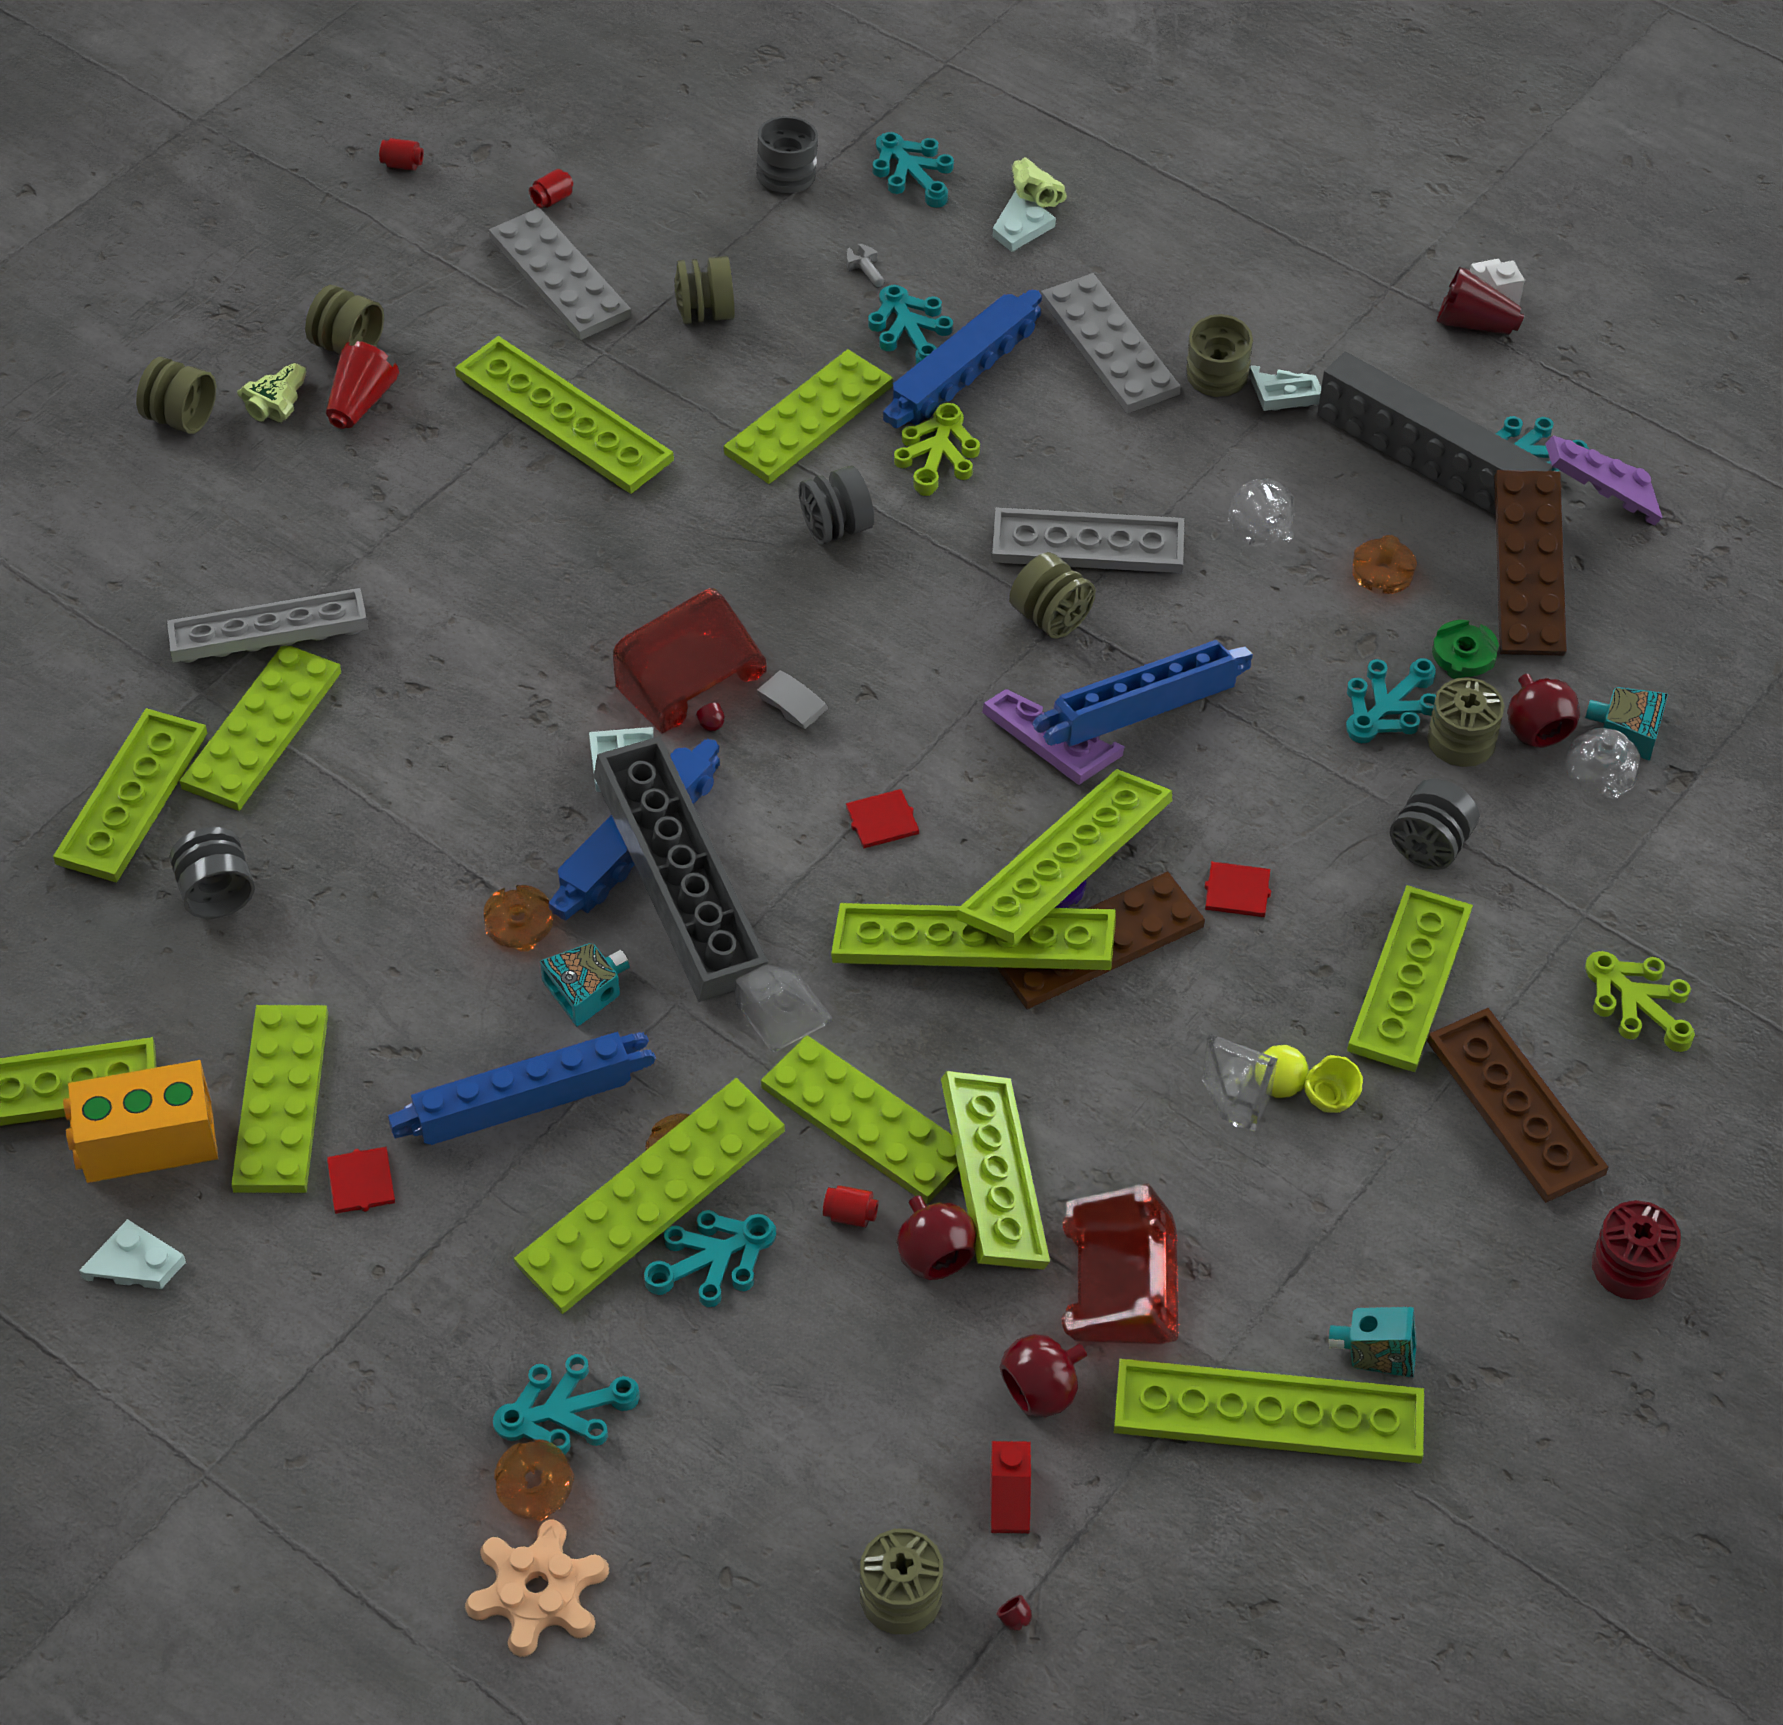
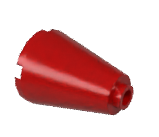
M357 341L354 346H350V342L345 344L341 350L326 409V415L333 426L339 429L352 428L397 380L399 368L396 363L392 367L386 361L388 355L384 351Z

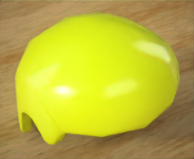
M1277 1045L1270 1047L1260 1055L1255 1066V1079L1265 1093L1275 1098L1291 1097L1305 1088L1304 1083L1306 1082L1309 1068L1304 1055L1298 1049L1288 1045Z
M1335 1055L1326 1056L1321 1062L1312 1067L1307 1074L1306 1082L1304 1083L1305 1093L1310 1102L1323 1112L1340 1113L1348 1109L1360 1096L1363 1076L1358 1066L1348 1058Z

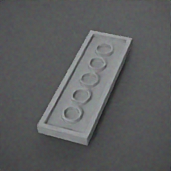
M536 208L489 229V238L579 340L631 318V308L540 208Z
M1094 273L1041 291V301L1126 413L1180 395V384Z
M995 507L992 562L1028 564L1038 555L1050 552L1057 555L1070 567L1182 573L1184 518Z
M361 588L167 620L173 663L180 661L190 663L198 658L209 656L224 657L233 652L244 650L254 652L274 645L289 646L297 641L309 639L323 640L328 636L338 634L353 635L361 630L369 629Z

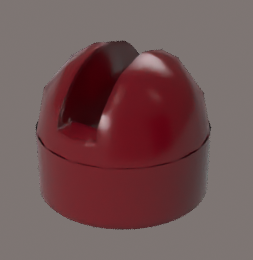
M719 703L706 704L696 713L700 725L705 730L717 731L724 723L725 716Z
M1017 1595L999 1608L997 1616L1008 1629L1019 1631L1022 1629V1625L1026 1627L1030 1624L1032 1611L1024 1597Z

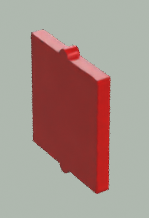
M902 789L846 803V809L852 821L851 829L856 831L863 849L919 834V828L913 817L914 809L909 807Z
M1211 861L1209 881L1205 882L1204 887L1207 890L1205 910L1265 917L1267 898L1271 896V889L1268 888L1270 869Z
M387 1146L364 1151L354 1149L352 1153L327 1157L335 1214L360 1209L366 1212L372 1207L395 1203Z

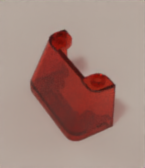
M715 588L702 591L626 635L616 644L613 650L615 687L661 734L680 726L685 721L689 700L731 675L737 673V676L742 681L749 682L759 679L767 672L766 658L725 597Z
M1146 1183L1066 1201V1217L1063 1218V1229L1067 1238H1072L1078 1247V1303L1068 1305L1066 1313L1062 1315V1325L1065 1333L1070 1335L1073 1340L1079 1342L1165 1344L1177 1341L1179 1333L1177 1229L1172 1213L1150 1184Z

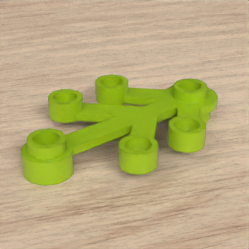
M943 403L937 407L933 414V419L916 426H907L902 430V443L908 447L898 448L894 452V464L897 467L908 468L912 465L913 458L930 451L925 467L917 469L914 473L913 486L920 495L929 496L937 490L939 477L937 470L943 453L954 465V475L956 478L967 480L973 474L972 462L964 457H977L980 453V442L978 439L972 438L962 426L964 416L956 404ZM937 430L935 436L920 442V436ZM950 432L962 443L961 453L948 439Z
M1597 951L1588 956L1585 969L1590 980L1596 983V998L1593 1010L1597 1015L1608 1017L1614 1013L1616 999L1610 994L1612 984L1621 992L1622 1020L1619 1026V1033L1622 1037L1631 1040L1639 1036L1642 1028V1022L1637 1017V1007H1639L1666 1031L1664 1043L1669 1049L1676 1052H1684L1691 1047L1695 1036L1691 1024L1685 1020H1675L1651 999H1667L1675 1003H1684L1687 1001L1691 990L1690 985L1686 981L1676 979L1670 985L1631 982L1625 977L1643 976L1650 981L1661 979L1665 964L1656 957L1647 958L1644 963L1619 961L1616 956L1605 951ZM1649 967H1654L1658 971H1652ZM1674 989H1679L1684 993H1677ZM1600 1003H1607L1609 1007H1604ZM1626 1025H1631V1026H1633L1635 1029H1634V1030L1628 1029V1028L1626 1027Z

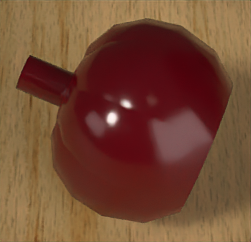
M1524 674L1519 677L1518 681L1522 688L1511 698L1507 710L1511 731L1524 744L1539 748L1557 744L1567 738L1577 727L1580 718L1577 694L1566 682L1557 679L1544 678L1534 682L1530 674ZM1561 727L1560 733L1554 734L1552 738L1547 737L1545 740L1540 738L1542 735L1550 736L1552 732H1557Z
M920 1195L911 1198L908 1203L914 1213L901 1225L896 1241L902 1263L914 1275L927 1280H939L964 1268L975 1255L977 1234L973 1219L964 1209L952 1203H936L926 1206ZM958 1251L956 1263H950L948 1268L942 1267L939 1271L933 1268L938 1264L945 1265L947 1260H953Z
M1027 1335L1017 1339L1005 1350L1000 1363V1372L1011 1396L1025 1414L1049 1417L1062 1413L1072 1404L1078 1391V1380L1073 1364L1087 1357V1353L1080 1343L1065 1351L1059 1343L1047 1335Z

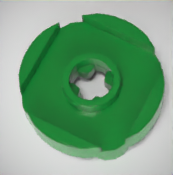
M1463 619L1445 623L1439 628L1433 641L1432 654L1434 660L1453 679L1478 676L1493 669L1497 658L1498 640L1488 627L1480 624L1478 628L1474 625H1469L1470 620ZM1463 645L1465 648L1472 649L1471 651H1463L1459 647Z

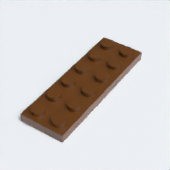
M1496 470L1494 476L1500 654L1564 656L1567 652L1561 472Z
M1168 871L1087 908L1115 909L1116 911L1111 970L1203 928L1205 918ZM996 967L1027 1010L1111 971Z
M1489 1008L1429 1033L1427 1043L1545 1203L1607 1174L1609 1168Z

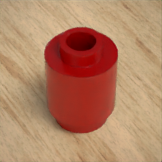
M390 138L388 141L383 140L381 142L379 160L380 163L386 164L387 167L415 171L418 165H422L424 150L420 148L418 141Z
M555 169L534 181L533 186L529 188V195L537 207H550L572 194L573 180L567 172Z
M838 1185L837 1188L828 1187L824 1198L823 1216L831 1217L832 1222L866 1228L869 1221L875 1222L879 1200L873 1199V1191Z

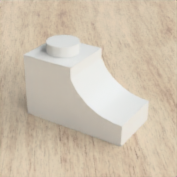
M1499 259L1471 264L1470 272L1520 306L1525 280L1514 260L1501 263Z

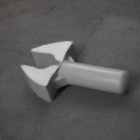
M858 244L860 256H857L849 247L847 250L848 271L860 268L875 287H881L884 284V278L872 264L877 261V251L869 246Z

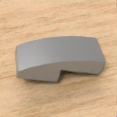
M781 670L757 689L761 700L780 709L786 720L804 729L813 724L819 716L829 709L826 703L815 693Z

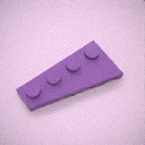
M1554 435L1545 443L1553 467L1584 485L1590 481L1594 488L1598 490V493L1606 498L1614 495L1624 501L1623 508L1632 513L1636 510L1643 512L1647 515L1645 516L1646 521L1654 526L1663 518L1651 484V477L1644 469H1637L1623 463L1619 459H1612L1594 449L1589 450L1571 440H1564Z
M1007 689L984 702L983 714L1078 785L1123 756L1125 746L1117 742H1113L1110 745L1099 740V736L1070 747L1066 742L1055 744V746L1048 745L1043 737L1046 731L1044 733H1037L1032 725L1038 715L1044 714L1042 712L1043 707Z

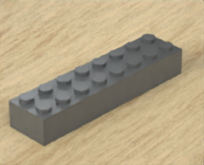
M1346 351L1324 370L1318 416L1496 515L1494 476L1496 470L1552 471L1553 466Z
M661 736L597 754L594 778L698 1002L763 982L768 960Z

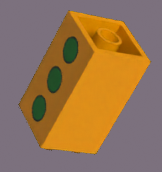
M201 1060L68 1083L69 1098L63 1099L65 1116L67 1120H70L71 1127L66 1129L69 1150H73L76 1170H83L87 1183L218 1159L212 1103Z

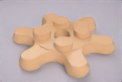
M554 1519L545 1521L539 1527L537 1539L529 1547L511 1548L504 1540L498 1537L486 1540L481 1547L480 1554L483 1562L495 1570L496 1580L490 1587L473 1592L465 1603L468 1616L474 1620H485L495 1615L506 1617L512 1624L511 1634L508 1638V1647L514 1655L519 1657L531 1655L536 1650L540 1633L549 1626H561L575 1638L589 1636L595 1629V1619L591 1612L580 1605L579 1595L585 1587L603 1582L609 1574L607 1561L599 1555L594 1554L581 1559H571L568 1555L564 1554L563 1544L566 1540V1529L559 1521ZM542 1576V1579L548 1582L546 1589L539 1593L530 1592L526 1588L530 1580Z

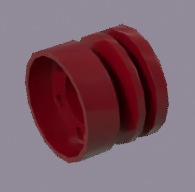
M1634 1200L1620 1203L1611 1209L1603 1221L1599 1239L1592 1254V1269L1597 1281L1608 1292L1625 1299L1640 1300L1650 1298L1660 1292L1670 1276L1673 1263L1680 1248L1681 1232L1676 1220L1665 1209L1651 1202Z

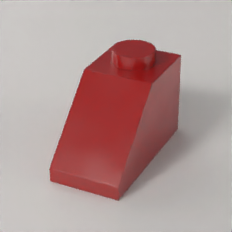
M992 1441L990 1460L991 1533L1030 1534L1031 1441Z

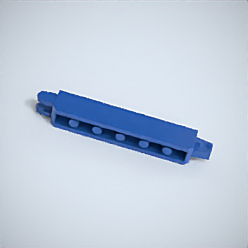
M1032 289L1026 291V293H1023L1018 298L1012 294L1002 295L893 383V401L883 411V420L896 429L907 422L918 425L924 419L931 417L939 405L946 401H951L957 392L966 385H970L984 370L990 369L995 361L1005 353L1011 352L1016 344L1032 334L1035 328V321L1041 316V308L1038 304L1042 300V294H1040L1039 290Z
M1214 640L1062 694L1055 701L1054 709L1038 715L1032 725L1037 733H1044L1046 731L1043 737L1048 745L1055 746V744L1066 742L1070 747L1235 687L1236 677L1250 669L1253 654L1246 647L1227 650L1219 641Z
M704 739L692 751L686 747L676 748L670 754L693 804L702 795H707L713 787V773L720 766V758L717 756L719 745L716 740ZM612 815L558 868L560 888L550 900L549 910L565 921L580 909L589 913L597 904L603 903L609 891L618 882L624 881L629 875L631 868L635 865Z
M614 1032L411 1094V1104L405 1106L403 1110L388 1115L389 1125L394 1139L409 1135H422L424 1143L430 1145L437 1144L624 1086L631 1080L630 1073L654 1064L656 1057L651 1049L640 1051L647 1047L646 1045L649 1042L644 1032L629 1034L620 1037L618 1032Z

